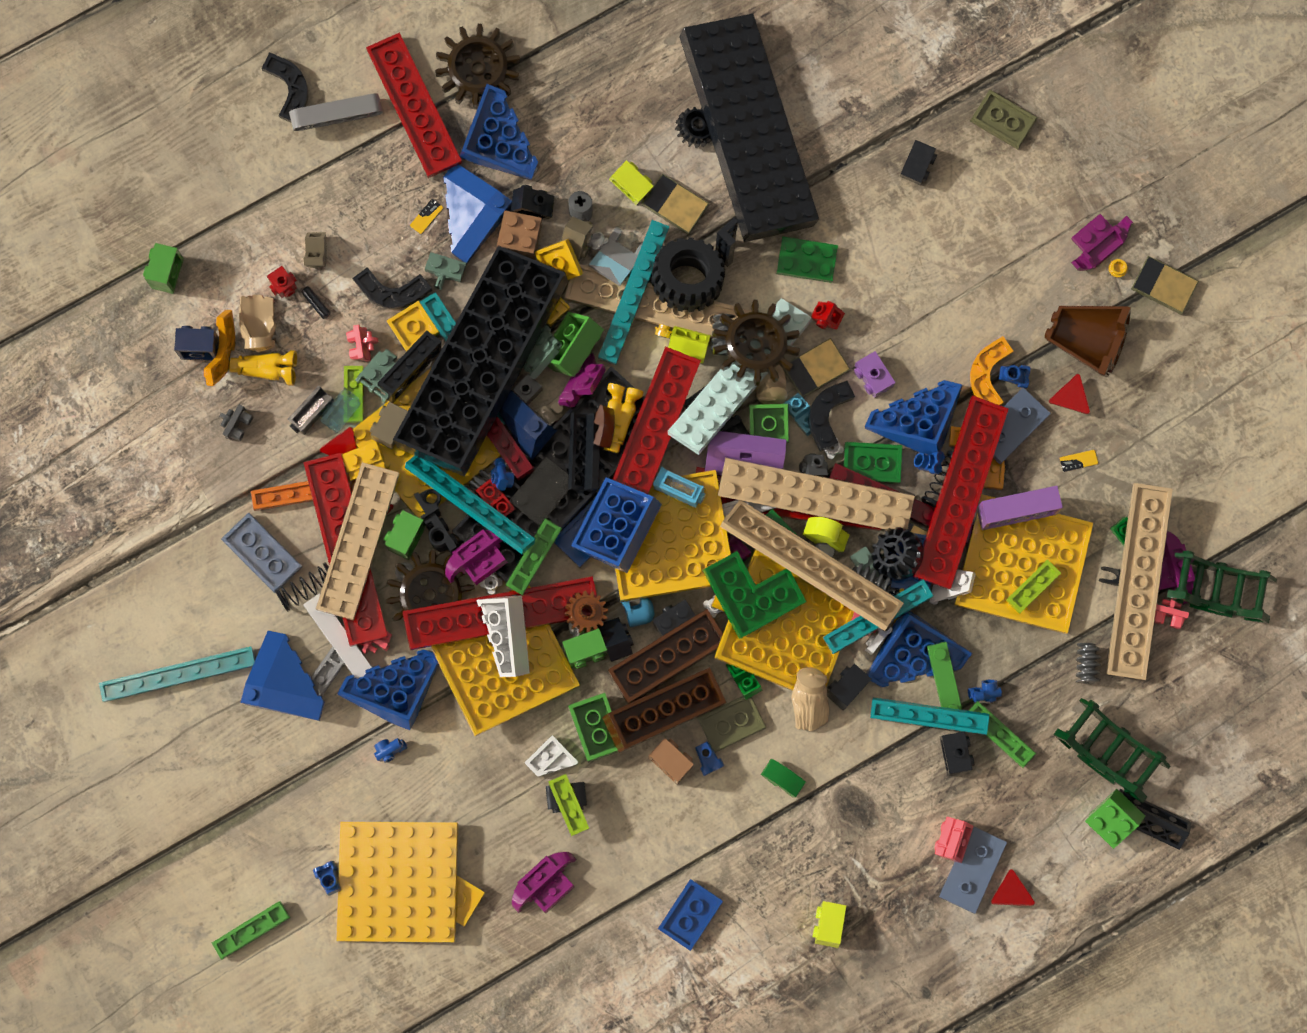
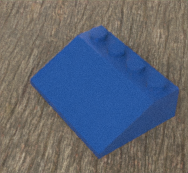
M606 477L571 546L611 567L628 573L662 504L651 495Z

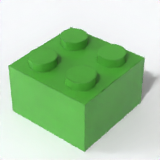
M155 243L154 248H151L149 252V265L144 268V279L152 289L174 294L184 258L177 248Z
M788 404L749 405L750 435L785 439L786 443H790Z
M402 510L401 514L397 513L393 520L395 525L392 531L389 530L384 541H386L385 546L388 551L409 560L426 525L422 519Z
M599 629L562 642L570 667H575L576 670L587 666L586 663L592 660L594 663L600 662L607 655V649Z
M1115 789L1089 814L1085 822L1114 849L1141 824L1145 815L1118 789Z

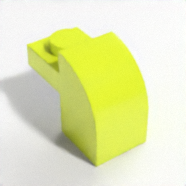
M824 517L808 518L803 535L815 544L827 543L838 552H844L849 538V534L842 529V524Z

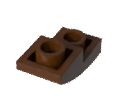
M600 405L594 423L598 424L599 428L595 434L593 444L610 449L615 428L614 409Z

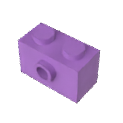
M876 351L855 363L854 372L859 379L862 378L864 381V388L869 395L872 394L876 398L894 387L895 381Z

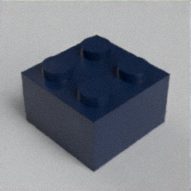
M182 326L181 328H176L174 351L181 360L212 361L215 358L219 349V336L212 327L202 326L201 329H193L192 326Z

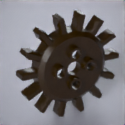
M479 23L476 27V36L468 37L466 29L462 26L459 27V31L463 40L459 43H455L448 36L444 38L446 45L452 51L450 54L437 52L436 59L448 62V67L435 69L436 77L450 76L451 80L442 86L444 93L449 92L454 87L460 90L455 98L457 104L463 101L466 94L473 96L472 104L474 109H478L479 97L483 95L487 84L504 90L506 95L510 96L511 89L504 84L505 79L509 78L519 81L520 78L518 72L508 70V65L520 63L519 55L506 57L505 52L514 46L512 39L499 45L496 41L500 37V29L496 28L490 38L484 37L482 24ZM490 58V61L485 62L484 59ZM466 59L472 60L471 63H466L465 61ZM476 64H481L483 70L475 72L473 67ZM490 75L491 79L486 80L485 76ZM469 76L473 77L471 81H467L466 78Z
M753 300L751 305L752 312L746 314L741 305L736 303L734 312L738 318L735 320L722 313L720 321L729 329L728 331L714 329L712 335L714 338L725 340V345L713 348V355L727 353L729 359L723 362L721 369L725 371L735 364L740 368L736 375V381L738 382L744 378L745 372L754 373L753 381L755 386H759L762 378L761 373L764 372L769 373L774 383L777 382L779 378L778 372L775 370L777 365H780L788 372L793 367V364L786 360L784 355L798 356L800 348L787 345V340L797 339L800 334L799 330L785 332L783 327L790 322L791 316L788 314L779 321L772 317L776 311V304L774 303L768 308L767 314L759 312L758 300ZM757 333H763L764 336L759 337ZM744 338L746 342L742 343L739 339ZM754 340L758 341L761 347L755 349L750 343ZM768 349L771 353L766 354L764 350ZM751 355L753 359L750 360L746 356Z
M430 550L428 554L429 562L426 564L421 563L420 557L416 552L412 553L411 560L415 567L411 570H408L403 564L397 563L395 567L404 575V578L401 582L389 579L386 584L390 587L398 588L399 596L389 597L385 600L386 604L400 603L402 610L392 618L394 622L403 618V611L428 607L432 604L439 605L461 601L462 592H470L475 589L474 585L471 584L460 586L458 578L465 575L462 572H459L454 577V582L450 583L445 575V569L448 560L452 556L451 554L445 558L443 565L436 564V550ZM422 578H425L427 580V584L425 586L421 585L420 583ZM439 586H443L445 588V591L443 593H440L438 591ZM427 589H432L435 593L432 600H427L424 596V592ZM415 596L419 597V603L413 602Z

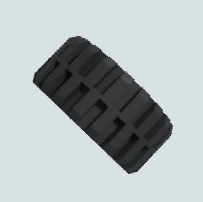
M688 237V240H684V238H678L677 242L672 240L667 243V247L663 246L660 249L653 264L651 281L652 286H654V292L657 296L659 295V300L662 303L667 302L668 307L672 309L673 307L678 308L677 311L683 312V310H688V312H694L695 309H698V311L704 310L705 305L709 307L714 303V300L718 299L725 278V263L720 258L721 254L718 250L714 251V247L708 243L706 245L705 241L701 239L696 241L694 238ZM680 266H692L700 270L704 274L705 279L696 284H686L677 280L671 271Z

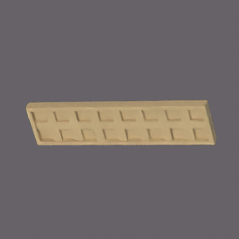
M361 463L316 610L354 621L400 475L399 472Z

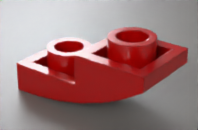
M491 478L475 490L483 501L505 517L515 510L506 496L497 489L496 484H492Z

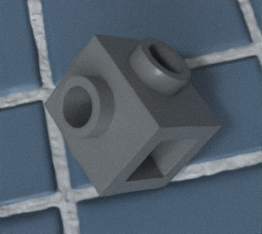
M815 453L805 455L799 464V472L827 477L828 464L825 462L824 455H817Z

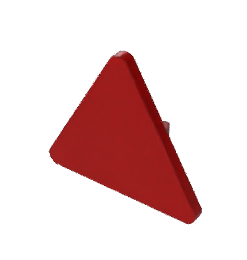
M1076 374L1051 397L1049 403L1089 414L1090 410L1080 374Z
M347 428L320 448V452L330 456L337 453L344 454L357 449L353 428Z
M1010 869L992 898L991 903L993 905L1034 906L1035 901L1014 870Z

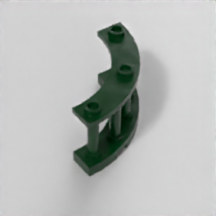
M1192 551L1175 553V557L1183 560L1178 588L1176 590H1168L1167 598L1183 604V601L1188 602L1191 608L1232 618L1234 614L1244 617L1246 621L1269 623L1270 615L1264 612L1263 603L1267 582L1277 583V578L1272 576L1271 572L1260 570L1258 573L1227 567L1228 564L1213 563L1194 555L1195 553ZM1190 564L1197 566L1192 594L1186 590ZM1204 569L1216 572L1212 597L1209 601L1202 599L1200 596ZM1224 574L1237 577L1233 604H1230V606L1220 604L1221 601H1219ZM1245 578L1259 580L1255 608H1252V610L1242 609V606H1240Z
M1081 698L1079 701L1086 708L1069 731L1066 730L1064 732L1057 729L1053 735L1068 749L1072 748L1077 752V757L1113 785L1117 783L1124 788L1123 791L1143 803L1147 799V796L1142 791L1144 789L1143 786L1159 765L1167 769L1171 767L1166 761L1167 757L1159 751H1152L1130 736L1131 733L1127 729L1119 728L1098 709L1100 706L1096 702ZM1093 714L1100 722L1083 744H1079L1075 740V735L1090 715ZM1107 727L1117 737L1102 757L1097 759L1089 753L1090 747ZM1125 741L1134 747L1135 751L1122 768L1114 772L1107 767V762L1122 742ZM1142 754L1152 759L1153 761L1137 782L1131 783L1126 780V774Z

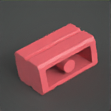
M946 817V820L941 825L942 833L940 839L935 843V854L944 859L962 863L974 826L962 820Z

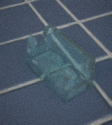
M344 387L323 413L320 421L338 433L360 406L359 398Z

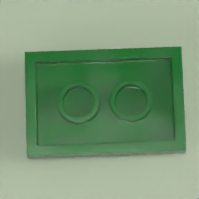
M782 236L776 274L832 283L838 245Z
M845 442L843 467L879 483H901L902 445Z

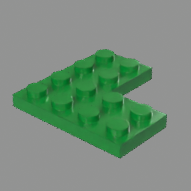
M738 551L703 569L739 639L807 602L791 571L786 568L755 585Z

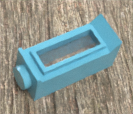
M661 467L653 483L655 490L695 508L698 503L701 504L706 495L704 493V486L674 474Z

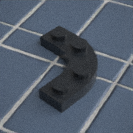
M269 52L261 69L280 78L288 86L287 100L279 117L291 123L289 111L306 107L308 100L307 83L302 72L295 64Z
M368 267L352 278L371 302L389 309L410 306L432 291L431 286L421 274L399 288L383 286Z
M848 380L823 390L811 405L808 424L820 452L838 444L829 423V413L834 407L854 400L855 395Z

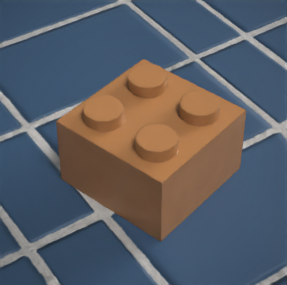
M504 211L497 247L499 245L535 260L534 252L537 251L542 218Z
M664 738L649 754V759L673 782L678 784L693 768V759L686 752L682 754L678 750L679 746L671 738L669 740Z

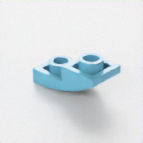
M797 393L783 404L789 405V414L802 431L809 436L811 434L808 424L810 406Z

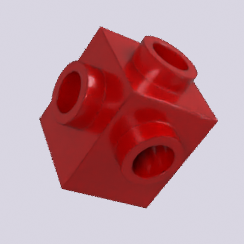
M283 266L267 275L271 283L269 288L275 296L279 294L282 299L290 297L295 293L297 289L295 282L297 280L292 272L287 273Z
M818 301L811 318L816 322V326L821 329L830 328L837 330L845 313L831 301Z

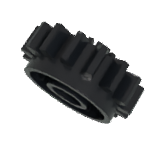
M693 107L692 110L687 108L685 112L679 115L675 122L678 124L675 130L680 131L677 137H683L682 143L687 141L688 147H691L692 144L695 145V148H698L700 144L702 147H705L707 143L709 144L712 141L702 108L696 109V107Z

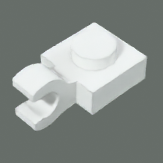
M890 627L888 631H883L881 628L877 629L878 634L875 637L872 635L865 643L868 646L865 651L870 655L873 654L893 628Z

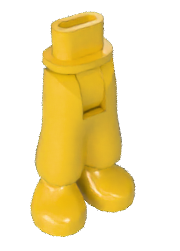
M290 350L285 355L280 353L239 355L238 358H230L229 371L238 375L273 381L283 378L287 385L294 386L296 373L293 367L297 366V352ZM280 365H286V366H288V367L281 368V367H279V366H280Z
M609 383L607 389L612 394V399L609 400L607 407L614 409L615 428L610 449L604 447V450L619 453L620 446L623 445L630 422L636 411L635 401L642 398L644 392L636 388H627L625 403L622 404L621 401L625 387Z

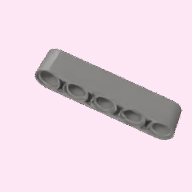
M377 93L301 107L289 111L294 131H303L373 117L383 113L379 94Z

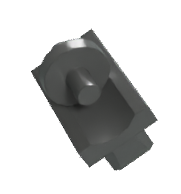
M240 404L235 412L229 409L227 414L220 413L219 417L223 419L220 426L225 428L223 435L230 441L231 439L241 441L245 431L238 428L240 422L250 425L254 418L253 415Z

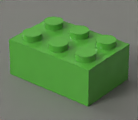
M568 312L553 335L562 346L558 350L559 353L548 364V367L555 372L575 377L585 359L590 355L592 348L599 341L604 329L590 317Z
M605 693L568 705L588 763L618 752L602 718L612 712Z

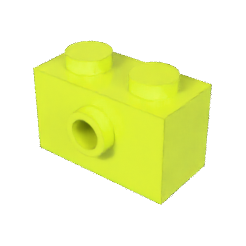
M626 160L609 180L637 205L653 188L652 180L648 176L642 175L633 162L629 163Z
M674 326L668 347L701 360L700 363H704L711 335Z
M823 901L821 907L817 906L815 918H819L818 926L814 925L812 937L816 938L815 944L835 948L840 946L846 905Z

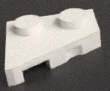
M957 570L950 590L933 584L932 594L934 596L929 602L937 604L938 601L944 599L950 600L958 595L971 593L976 574L974 572Z
M552 735L524 763L537 777L577 765L579 762Z

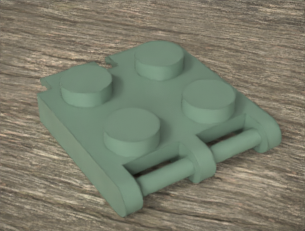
M548 330L543 334L541 333L526 361L527 363L523 367L526 372L530 373L529 375L532 379H536L559 353L558 350L562 346Z
M385 349L383 353L379 351L357 376L355 381L364 384L371 393L374 392L386 403L388 401V394L378 387L377 383L394 366L397 356L388 349ZM365 378V379L368 380L370 383H372V386H371L369 383H367L365 380H363V379ZM377 388L380 389V390H381L383 393H385L386 395L384 396L382 393H380V392H379L378 390H376V389H377Z

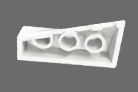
M522 596L478 599V606H481L484 614L482 615L483 623L487 624L489 631L487 636L489 642L494 647L493 656L500 677H516L529 674Z

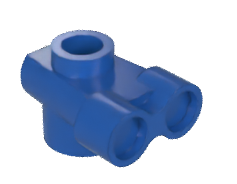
M1001 366L999 380L1014 383L1020 388L1027 389L1030 366Z
M941 451L933 452L931 455L918 453L914 458V466L919 470L929 471L931 474H940L942 471L941 463L944 461L945 455Z
M497 458L494 461L495 467L490 471L491 482L496 484L498 490H505L506 487L511 488L514 483V474L506 472L504 459Z
M993 679L983 680L982 687L968 688V697L973 699L974 702L984 700L986 702L996 701V697L1002 696L1001 688L997 686V680Z
M399 738L391 742L385 739L374 745L377 751L374 755L377 761L387 763L395 758V754L407 749V744L403 739L400 740Z
M708 741L695 747L702 765L700 770L703 776L725 766L722 759H718ZM705 749L710 753L707 757L702 755V751Z
M329 861L323 866L313 869L315 878L320 880L328 896L341 890L336 874L338 869L335 861Z

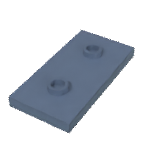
M1024 388L1004 406L1009 408L993 456V459L999 464L1051 414Z
M249 512L221 538L274 593H276L277 589L279 590L302 568V565Z
M973 827L962 863L954 861L939 897L975 914L1007 842Z

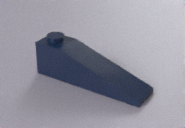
M512 390L510 391L500 410V414L518 447L533 460L557 430Z

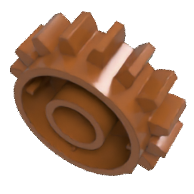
M583 591L582 596L577 592L575 598L571 597L569 599L571 604L566 605L565 608L569 611L565 612V616H569L567 623H572V629L577 628L579 633L582 631L588 633L590 630L598 629L597 626L602 628L604 625L602 621L607 619V616L603 614L607 613L608 609L603 608L606 602L599 601L600 595L595 598L593 591L590 595ZM582 609H588L591 615L586 616L582 614Z

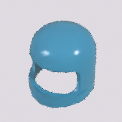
M641 598L640 603L635 606H630L629 601L621 602L624 606L630 628L648 624L654 619V606L649 598Z

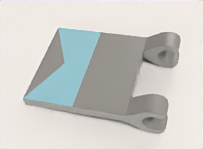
M616 227L608 238L609 241L602 246L590 262L589 267L618 286H621L632 271L643 243L633 253L617 242L621 237L622 229Z

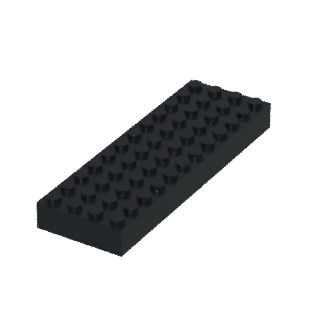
M754 14L684 27L679 38L704 112L708 130L711 134L710 136L743 241L749 242L814 227L819 220V216Z
M498 245L393 438L397 448L465 477L568 284L565 272Z
M612 366L603 374L593 394L583 395L575 407H571L553 426L557 431L532 460L525 455L534 471L519 481L514 475L513 486L500 490L515 508L506 518L532 537L535 536L545 518L563 530L596 497L605 478L613 479L645 399L644 396L635 401L636 411L630 422L623 445L620 446L619 453L606 451L604 447L600 446L598 490L583 492L568 489L571 413L588 415L596 413L600 405L607 407L609 400L612 399V394L607 389L609 383L625 387L621 401L622 404L625 403L627 388H634ZM577 418V426L581 430L584 420ZM580 437L576 439L579 449L583 447V441ZM578 455L575 463L580 468L582 466V459ZM577 475L575 477V485L582 486V479ZM467 515L452 532L464 544L481 530L488 529ZM501 541L499 543L501 546L499 551L508 563L494 573L506 584L523 554L519 553L505 541Z

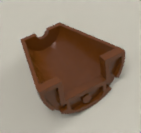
M1059 306L1057 312L1054 311L1052 314L1051 322L1053 326L1047 328L1044 338L1093 371L1107 378L1110 375L1108 372H1113L1122 352L1127 336L1126 324L1129 325L1131 307Z

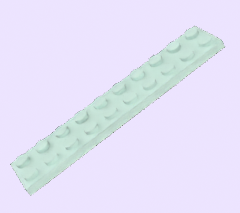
M782 298L777 302L776 311L772 316L779 321L789 314L791 316L790 322L783 328L785 332L799 330V336L812 322V318ZM757 333L759 337L764 336L763 333ZM796 339L787 340V345L791 346ZM754 340L750 343L755 349L761 347L758 341ZM768 349L764 350L766 354L771 353ZM751 355L746 356L750 360L753 359ZM735 364L725 371L720 369L668 430V435L699 455L757 387L753 381L754 373L745 372L744 378L738 382L736 381V375L740 368ZM768 372L761 373V381L768 374Z

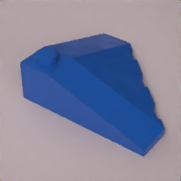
M487 84L462 148L460 158L481 166L532 180L538 164L537 158L532 156L528 148L530 146L524 132L521 133L517 125L519 120L513 108L510 109L506 102L507 95L505 91Z
M458 164L450 168L443 178L447 188L445 197L450 216L448 225L449 234L452 235L451 253L467 264L503 220L504 211H511L512 201Z
M943 380L938 383L937 388L930 391L925 388L913 393L914 397L904 401L901 398L890 403V408L881 412L878 409L871 411L865 424V429L920 453L931 455L933 452L941 451L960 396L962 384Z
M908 611L898 617L894 623L891 633L888 634L867 675L872 678L871 681L880 687L889 686V682L898 680L901 683L915 680V676L919 675L934 676L927 646L945 641L947 642L954 671L962 669L972 653L919 616Z
M267 631L245 683L240 703L320 721L325 701L322 696H318L313 688L315 684L309 673H305L302 669V661L295 650L292 651L288 642L290 640L288 636L283 633Z
M423 649L417 651V655L406 659L403 656L392 660L389 666L380 668L378 665L365 670L366 674L364 677L354 678V675L347 676L338 691V695L394 725L411 730L439 663L433 652Z

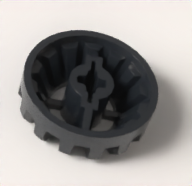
M896 527L895 529L888 528L884 535L879 534L877 536L879 538L877 544L873 543L872 545L874 553H871L870 557L874 560L873 567L878 570L879 574H884V577H889L891 580L900 581L907 579L919 569L924 555L922 542L916 534L901 527ZM897 538L895 543H885L889 539ZM881 548L884 549V555L886 557L884 561L882 560L880 554ZM889 560L895 562L893 564H887Z

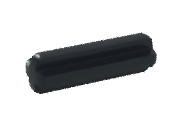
M310 286L305 287L301 291L303 296L322 319L329 317L331 313Z

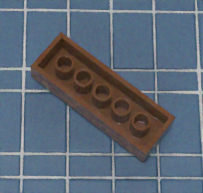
M708 609L608 669V673L627 704H630L716 652L723 633Z
M709 667L616 709L602 718L618 752L621 753L708 713L727 702Z

